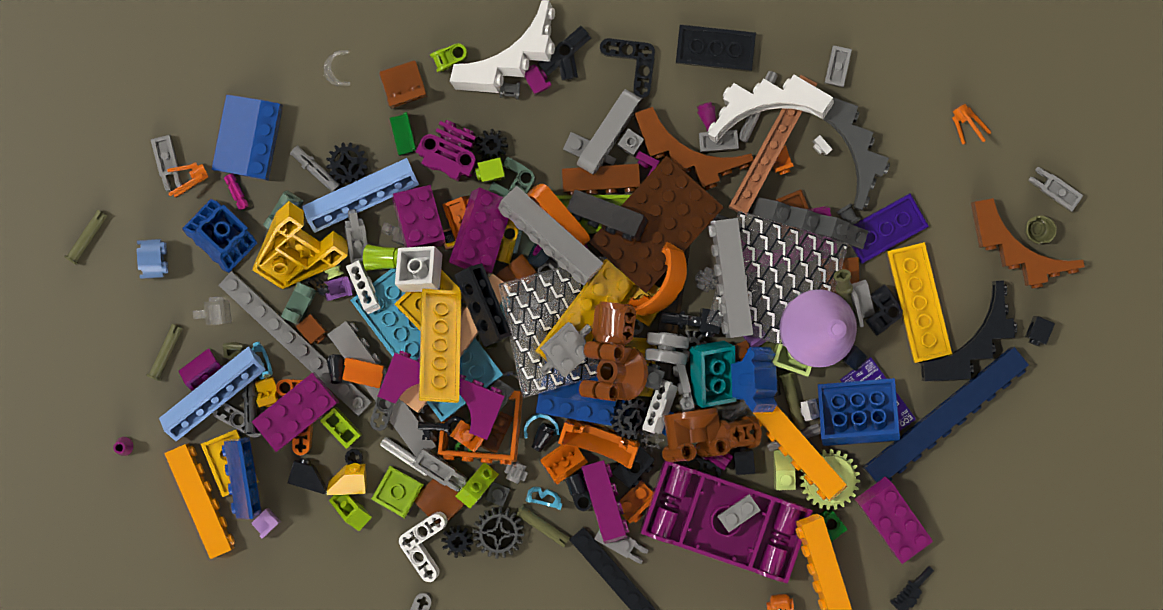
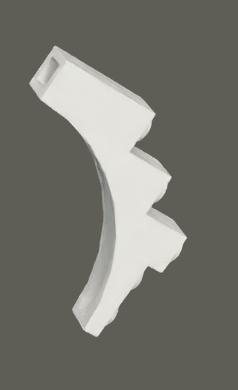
M541 1L538 13L531 26L520 39L506 50L483 61L469 64H454L450 82L455 90L499 93L500 86L503 85V76L524 77L525 71L529 68V60L550 61L551 54H554L555 44L550 38L551 20L555 17V9L550 1Z
M796 75L785 81L783 85L784 90L763 79L761 83H757L754 87V94L733 83L731 88L728 87L723 94V100L727 107L724 106L721 109L717 122H713L710 125L708 135L710 140L717 143L726 131L744 118L765 110L779 108L796 109L824 119L834 104L833 97Z

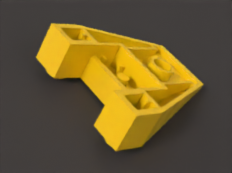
M288 201L276 212L254 263L253 271L279 288L284 289L335 267L348 256L347 240L332 231L322 241H318L301 229L304 226V211Z

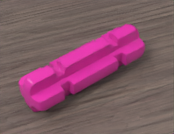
M234 174L226 175L224 180L229 185L228 188L234 201H237L238 209L243 210L249 205L247 200L243 198L245 196L239 184L236 183Z

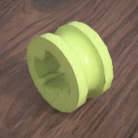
M338 265L324 271L328 274L327 279L330 280L344 274L343 271H340L341 266Z

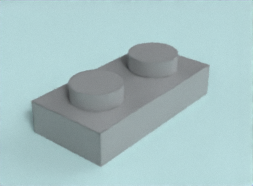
M832 46L824 84L844 87L852 49Z
M737 130L726 131L717 143L710 140L709 132L699 133L700 153L739 150Z
M748 494L719 514L718 518L727 531L730 532L761 510L750 494Z

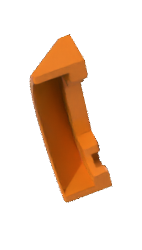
M666 242L662 248V252L666 256L665 264L668 268L665 280L658 292L652 298L645 294L640 299L631 297L627 303L628 305H633L636 315H651L665 309L677 298L683 289L687 275L686 257L684 251L669 242Z
M569 418L564 423L558 444L578 447L604 455L630 469L640 446L638 441L627 439L624 436L621 437L612 428Z

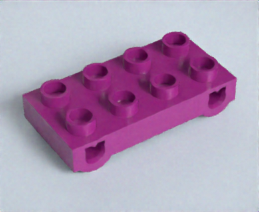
M664 460L640 533L788 584L802 543L796 534V521L811 516L813 510L680 463ZM750 494L761 511L728 532L718 518V515Z

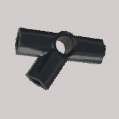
M580 26L565 40L558 43L554 54H551L550 61H539L537 64L548 76L559 67L562 81L578 78L574 53L592 38ZM562 46H567L570 49V53L565 56L561 55L559 49Z

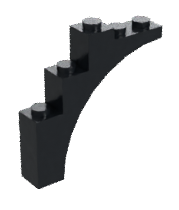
M992 281V297L986 317L975 335L967 343L950 355L936 360L921 362L922 381L971 379L974 367L970 360L993 358L996 349L992 339L1015 338L1017 323L1014 322V318L1006 319L1009 308L1008 304L1005 303L1007 285L1004 284V281Z

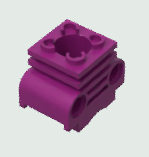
M448 120L445 123L440 121L439 126L444 129H436V133L440 137L432 134L425 135L418 145L416 153L423 157L421 164L431 170L442 171L458 182L462 175L471 179L477 165V160L467 148L474 149V145L470 143V141L477 142L474 132L466 128L460 130L455 123ZM430 141L436 142V146L432 150L427 149V144ZM464 157L471 158L469 165H462Z

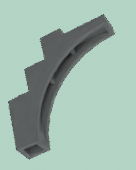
M833 97L834 104L823 120L839 133L851 152L857 176L856 197L853 209L861 211L869 203V190H873L876 183L874 176L882 177L883 174H887L890 163H887L889 158L868 151V148H872L875 140L872 137L874 132L852 125L853 122L856 123L859 116L858 106Z
M759 197L755 198L746 215L823 236L859 249L864 248L868 234L867 230L849 224V222L842 219L821 215L808 209L793 207L779 201Z

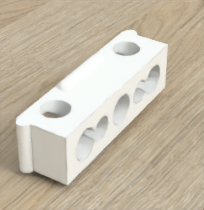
M358 260L346 266L362 307L367 314L381 309L375 295V288L370 277L367 276L362 262ZM357 271H359L358 274L361 276L360 279L355 275ZM366 295H367L370 299H372L369 304H367L368 299L366 298Z
M662 379L659 390H655L642 427L643 430L653 434H662L665 426L663 415L669 414L678 389L672 382Z

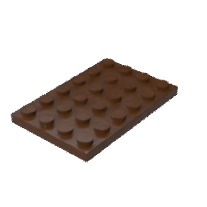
M666 156L621 205L623 208L644 215L649 220L640 241L634 239L632 242L622 238L621 234L611 235L604 231L605 228L601 227L589 243L643 292L647 293L667 271L668 266L665 264L666 256L662 252L666 242L685 252L724 207Z

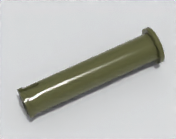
M97 209V212L68 255L64 257L77 265L78 259L108 216Z
M171 324L150 373L146 374V376L161 381V374L183 328Z
M793 372L781 374L779 378H781L793 424L798 430L805 429L807 426L801 413V406L792 378Z
M524 504L520 507L515 517H520L561 545V547L565 546V543L570 538L569 536H566L525 508Z

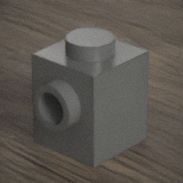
M649 363L645 387L659 390L665 373L660 370V366Z

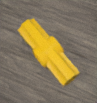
M508 219L505 231L513 229L515 236L513 239H507L503 235L496 260L510 264L520 230L515 226L514 222Z

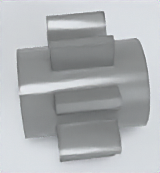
M519 462L507 465L504 471L507 473L506 479L519 484L520 480L525 481L528 472L525 471L527 466Z

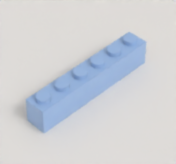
M405 158L302 207L313 232L316 233L348 218V210L355 209L359 213L392 198L393 193L409 190L418 186L419 183L408 159Z
M249 346L159 418L164 432L175 441H178L266 370L260 357Z

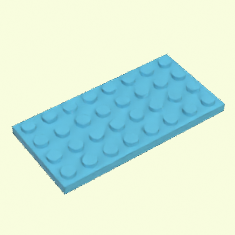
M390 269L372 283L381 309L367 314L362 307L358 295L350 301L392 357L395 352L399 353L402 350L411 354L410 358L418 360L420 358V330L395 305L406 292H402L395 285L396 269ZM366 295V298L368 299L367 304H369L372 299H370V298ZM474 338L460 357V374L466 376L465 380L472 382L475 379L484 383L483 387L488 388L504 375L477 339ZM460 395L458 403L427 401L441 422H444L466 405L465 400Z

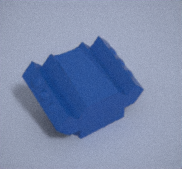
M210 199L182 228L185 234L192 238L195 244L202 248L227 273L257 244L253 235L247 231L248 227L225 205L221 206L213 199Z
M749 347L742 361L731 364L732 398L744 400L752 413L773 412L777 406V402L773 398L777 392L776 366L772 362L776 354L771 347Z

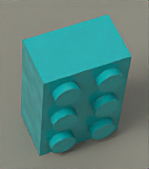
M718 341L690 346L691 395L694 404L705 408L736 402V398H732L731 364L735 363L734 345L726 341Z

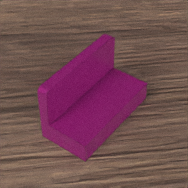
M207 349L181 368L179 373L184 384L193 391L223 366L215 359L212 351Z

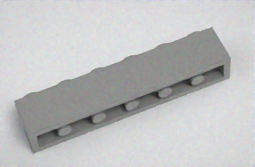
M518 186L501 200L498 207L501 214L514 222L519 230L524 231L533 243L538 244L543 249L546 255L554 258L562 269L567 270L572 275L575 281L585 285L600 270L603 262Z
M738 218L711 221L709 234L710 237H713L714 243L711 246L713 257L716 258L714 272L718 276L719 281L717 293L721 296L719 310L724 318L722 332L726 334V338L753 335Z

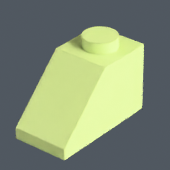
M774 450V488L776 490H796L795 468L790 463L793 460L789 455L785 457L780 450Z

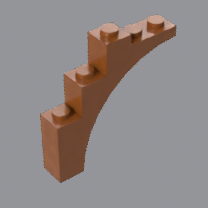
M653 107L634 114L648 155L654 157V159H659L666 156L665 152H668L670 159L685 173L691 172V167H694L700 186L702 188L706 187V190L717 187L716 183L720 181L718 174L721 173L722 176L733 173L732 169L737 167L740 170L750 167V163L754 161L751 153L738 157L721 158L707 156L689 149L668 133Z
M994 198L971 203L979 248L985 247V250L996 249L998 244L1002 267L1008 266V269L1020 268L1021 264L1025 286L1031 285L1032 288L1043 287V283L1048 282L1047 274H1049V277L1060 276L1062 271H1067L1068 274L1077 273L1079 268L1085 267L1083 260H1055L1041 256L1023 246L1004 226L997 212Z

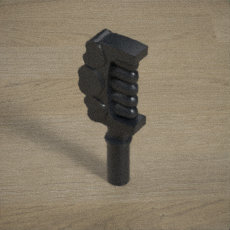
M928 566L913 583L908 580L906 588L904 587L903 591H900L897 598L890 600L891 604L897 610L913 608L917 604V599L922 594L919 587L934 570Z

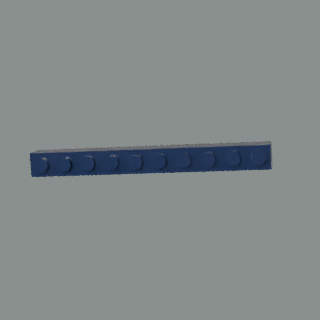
M1010 347L902 434L900 440L891 443L865 464L863 468L875 483L885 476L892 481V476L895 473L900 474L907 468L906 464L911 460L913 462L918 460L922 456L921 452L926 448L928 450L933 448L937 444L936 440L941 436L944 438L952 432L951 428L956 424L959 426L967 420L966 416L972 412L974 414L981 409V404L985 400H992L997 395L995 392L1000 388H1007L1012 383L1011 379L1015 376L1020 377L1027 371L1025 368L1029 364L1015 347Z

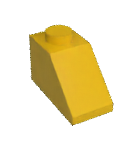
M352 463L345 465L328 481L327 495L366 494L367 478L365 464Z

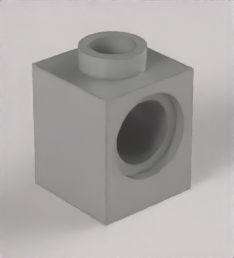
M627 129L617 147L633 157L644 139L630 129Z

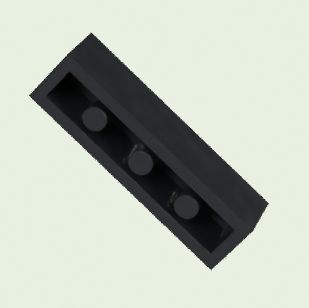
M576 189L567 207L578 222L584 220L588 222L587 225L596 229L600 226L605 228L604 231L611 235L621 234L623 239L630 242L633 239L640 241L649 221L642 214Z

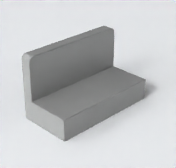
M866 280L852 284L853 310L860 327H864L863 318L875 314Z

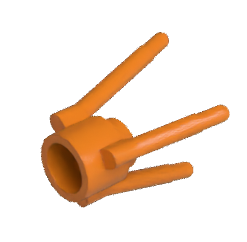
M963 104L952 111L955 115L952 119L963 145L965 144V139L959 121L961 123L968 121L982 142L986 141L971 118L988 134H991V131L973 113L970 107Z
M195 162L190 165L167 169L168 172L192 169L189 172L192 179L169 192V196L174 195V197H178L196 184L209 178L203 164L197 165Z

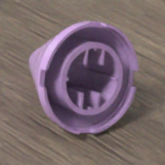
M809 290L803 292L790 301L782 313L780 320L781 341L791 354L790 356L801 364L811 367L833 365L849 353L855 342L857 324L853 310L841 296L831 291Z

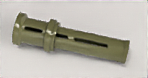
M841 269L834 273V280L837 282L836 292L853 310L851 297L853 285L850 283L851 272Z

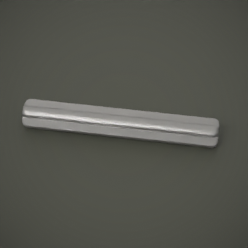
M768 71L765 80L774 84L778 75L775 72ZM761 112L746 118L738 136L740 141L748 142Z

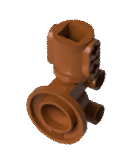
M603 301L597 304L592 329L593 337L597 341L586 342L584 355L587 358L601 360L596 370L598 381L583 380L579 386V393L582 397L608 401H627L636 398L643 391L648 378L646 359L638 349L626 346L631 342L634 335L636 311L633 305Z
M718 408L663 415L668 446L663 449L662 456L667 462L693 460L696 452L701 457L726 455L732 448L745 446L750 449L756 448L761 442L762 429L758 420L751 415L745 416L741 420L729 422L719 420ZM754 430V434H750L749 431Z

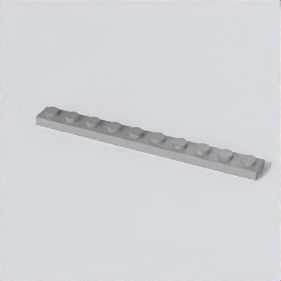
M233 271L218 285L312 373L315 372L323 383L358 416L372 403L352 382L342 379L341 384H332L326 362L327 359Z

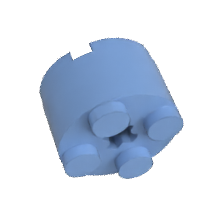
M161 239L137 240V244L141 245V248H137L138 270L143 272V275H139L140 279L164 277L168 273V262L164 261V254H167L166 243L162 242Z

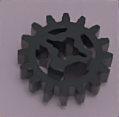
M343 142L341 148L336 145L334 146L335 152L329 151L332 157L326 158L330 162L326 168L332 169L329 175H336L334 180L338 181L341 178L342 184H345L346 180L351 184L354 178L357 181L360 180V174L365 176L362 170L368 169V166L364 165L368 158L362 157L365 152H359L360 147L358 145L353 148V143L350 142L348 147H346ZM349 151L356 153L358 157L352 158ZM341 153L340 159L335 161L337 155ZM346 157L349 161H352L348 169L343 165ZM360 165L357 172L353 174L354 168ZM336 169H343L346 176L339 174Z
M637 398L627 400L625 403L619 401L620 406L613 407L616 412L610 414L614 418V420L610 421L614 426L613 430L616 433L618 432L619 436H624L627 439H630L631 436L637 439L638 433L643 436L642 427L649 406Z

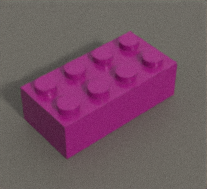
M480 187L471 191L449 263L464 269L482 263L486 274L492 273L509 219L504 217L498 209L504 197Z
M313 372L255 418L252 423L275 452H277L338 404L339 401L319 376Z
M603 460L583 466L582 471L603 542L608 544L627 538L626 533L629 532L626 520L621 519V514H624L620 501L616 502L615 496L618 495L615 482H610V478L613 475L609 464L605 465Z
M886 476L855 498L857 504L901 564L933 542L896 487Z

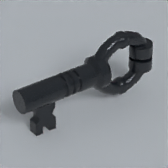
M455 416L445 423L418 422V430H423L422 440H425V437L427 440H430V430L445 431L451 437V423L460 422V420L464 421V419Z

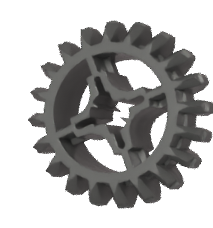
M501 506L498 509L499 512H496L495 508L492 507V514L485 510V518L482 515L478 516L482 522L475 521L474 523L479 529H473V533H479L473 539L481 541L476 544L477 548L483 545L484 548L481 552L485 553L486 550H489L488 557H491L492 552L496 553V559L499 558V553H502V557L506 558V551L513 555L511 548L519 550L516 542L519 544L523 543V540L519 539L518 536H525L524 532H519V530L524 528V525H517L521 518L514 520L516 512H513L511 516L508 515L509 508L506 509L505 513H502L503 508ZM497 517L495 527L483 528L487 521ZM503 518L511 522L515 531L504 528ZM500 523L501 532H504V535L501 534L498 542L497 534L493 531L497 530ZM483 534L494 538L495 547L486 542ZM514 537L509 545L501 548V540L503 538Z

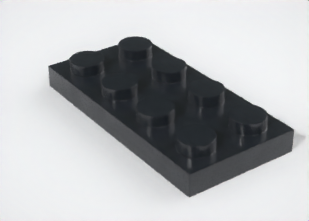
M679 25L675 64L752 71L756 32Z

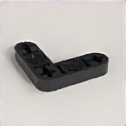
M604 39L600 44V52L604 56L636 60L633 93L642 99L648 97L651 90L655 56L653 45L637 41ZM609 42L612 47H617L616 43H620L619 54H615L616 50L614 49L607 53L603 46H606ZM626 44L633 48V52L630 55H625L622 52V47ZM635 45L639 46L638 50H644L645 47H649L648 50L652 51V54L644 57V53L638 52V56H634L636 52ZM641 66L649 68L650 72L647 76L639 74L638 70ZM637 78L641 80L649 79V83L644 82V88L647 89V92H644L643 95L636 91V88H640L641 81L637 82Z

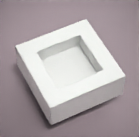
M820 135L812 141L814 143L813 148L819 155L823 154L825 156L833 150Z
M816 398L800 402L801 413L805 421L820 417Z

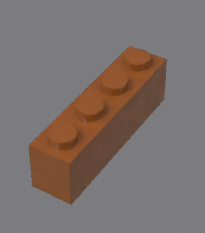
M639 164L600 166L594 175L580 167L562 169L563 193L573 195L575 189L581 192L586 191L589 195L598 194L600 190H606L607 194L617 193V189H625V192H634L640 186Z

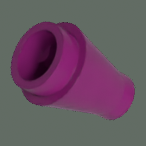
M712 102L697 106V114L705 125L707 132L713 122H717L715 106L712 105Z
M120 437L116 440L113 449L117 454L127 456L133 451V442L127 437ZM119 444H121V445L123 446V450H122V451H121V448H119Z

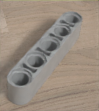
M627 89L622 92L579 157L577 166L592 175L597 172L642 102L641 97Z

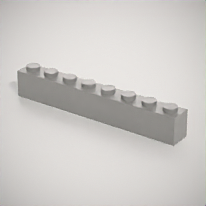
M345 321L327 334L344 359L349 357L375 364L381 363L379 357L375 353L372 355L369 351L370 345L364 337L361 339L358 336L357 332L359 330L353 322ZM387 369L384 370L382 381L385 378ZM364 385L376 401L380 388ZM398 399L397 403L394 404L389 421L417 458L423 448L430 451L436 447L438 439L430 431V440H427L426 437L425 440H422L424 433L423 430H418V422L425 421L420 415L417 417L411 407ZM380 400L381 408L388 409L390 407V401Z

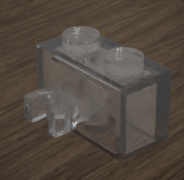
M211 297L209 302H204V310L193 311V318H205L206 325L232 323L230 301L224 300V297Z

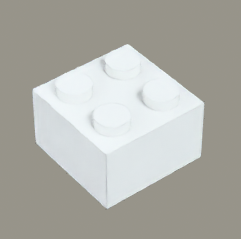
M435 246L398 248L395 285L402 292H422V289L440 290L442 253Z

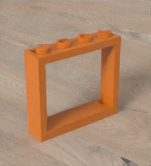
M514 391L509 400H515L510 455L447 450L449 436L445 431H440L438 455L443 456V460L452 461L454 457L462 458V461L473 462V459H481V463L492 464L493 460L500 461V464L511 465V462H517L523 393L521 391ZM451 416L441 423L447 422L451 418Z

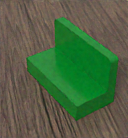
M405 112L403 115L391 117L390 123L398 155L416 152L417 147L409 114Z

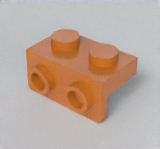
M560 445L540 460L556 484H559L588 463L578 447Z

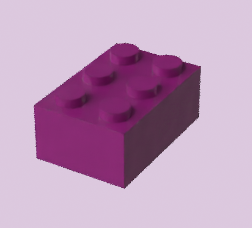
M431 185L393 193L392 201L405 248L438 247L444 245L445 236Z

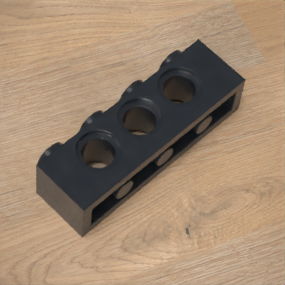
M483 264L468 267L455 274L454 276L484 347L512 336Z

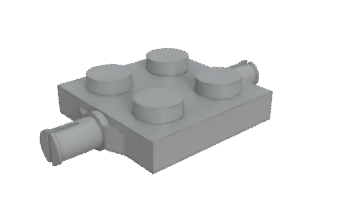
M567 322L540 348L546 355L548 362L539 370L546 375L552 368H555L561 376L566 377L586 358L584 355L585 337L592 331V328L586 324L581 331H577L572 323Z

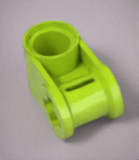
M457 43L431 53L430 57L433 58L437 67L436 72H443L453 67L454 64L464 62L468 57V50L465 46ZM458 48H462L464 51L463 56L460 58L454 56V51Z

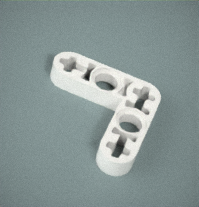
M442 512L432 514L406 531L399 538L400 547L421 578L426 582H432L439 576V568L422 542L447 525V517ZM439 518H440V519H441L440 524L438 523V524H436V525L433 526V527L430 525V524H432L436 519H439ZM420 526L427 529L428 533L426 536L419 533ZM413 535L416 537L410 543L405 542L406 539ZM415 552L423 554V561L416 560ZM427 561L428 564L422 568L421 565ZM428 570H429V571H430V570L433 571L432 575H431V574L428 575L426 572H427Z

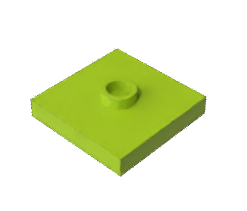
M389 466L371 499L405 518L424 484Z

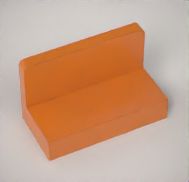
M349 357L345 358L343 380L380 388L385 369L384 365Z

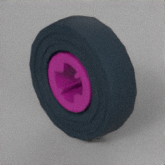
M535 243L529 253L528 262L539 268L550 256L546 255L543 249Z

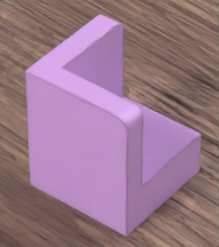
M266 508L252 522V525L261 534L260 537L262 539L281 521L269 508Z

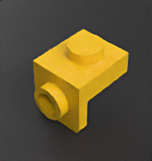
M273 377L255 382L258 391L256 400L258 407H270L278 401L279 394L276 391V383Z

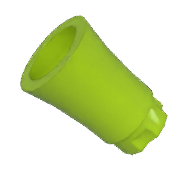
M367 244L363 251L365 270L396 269L398 248Z

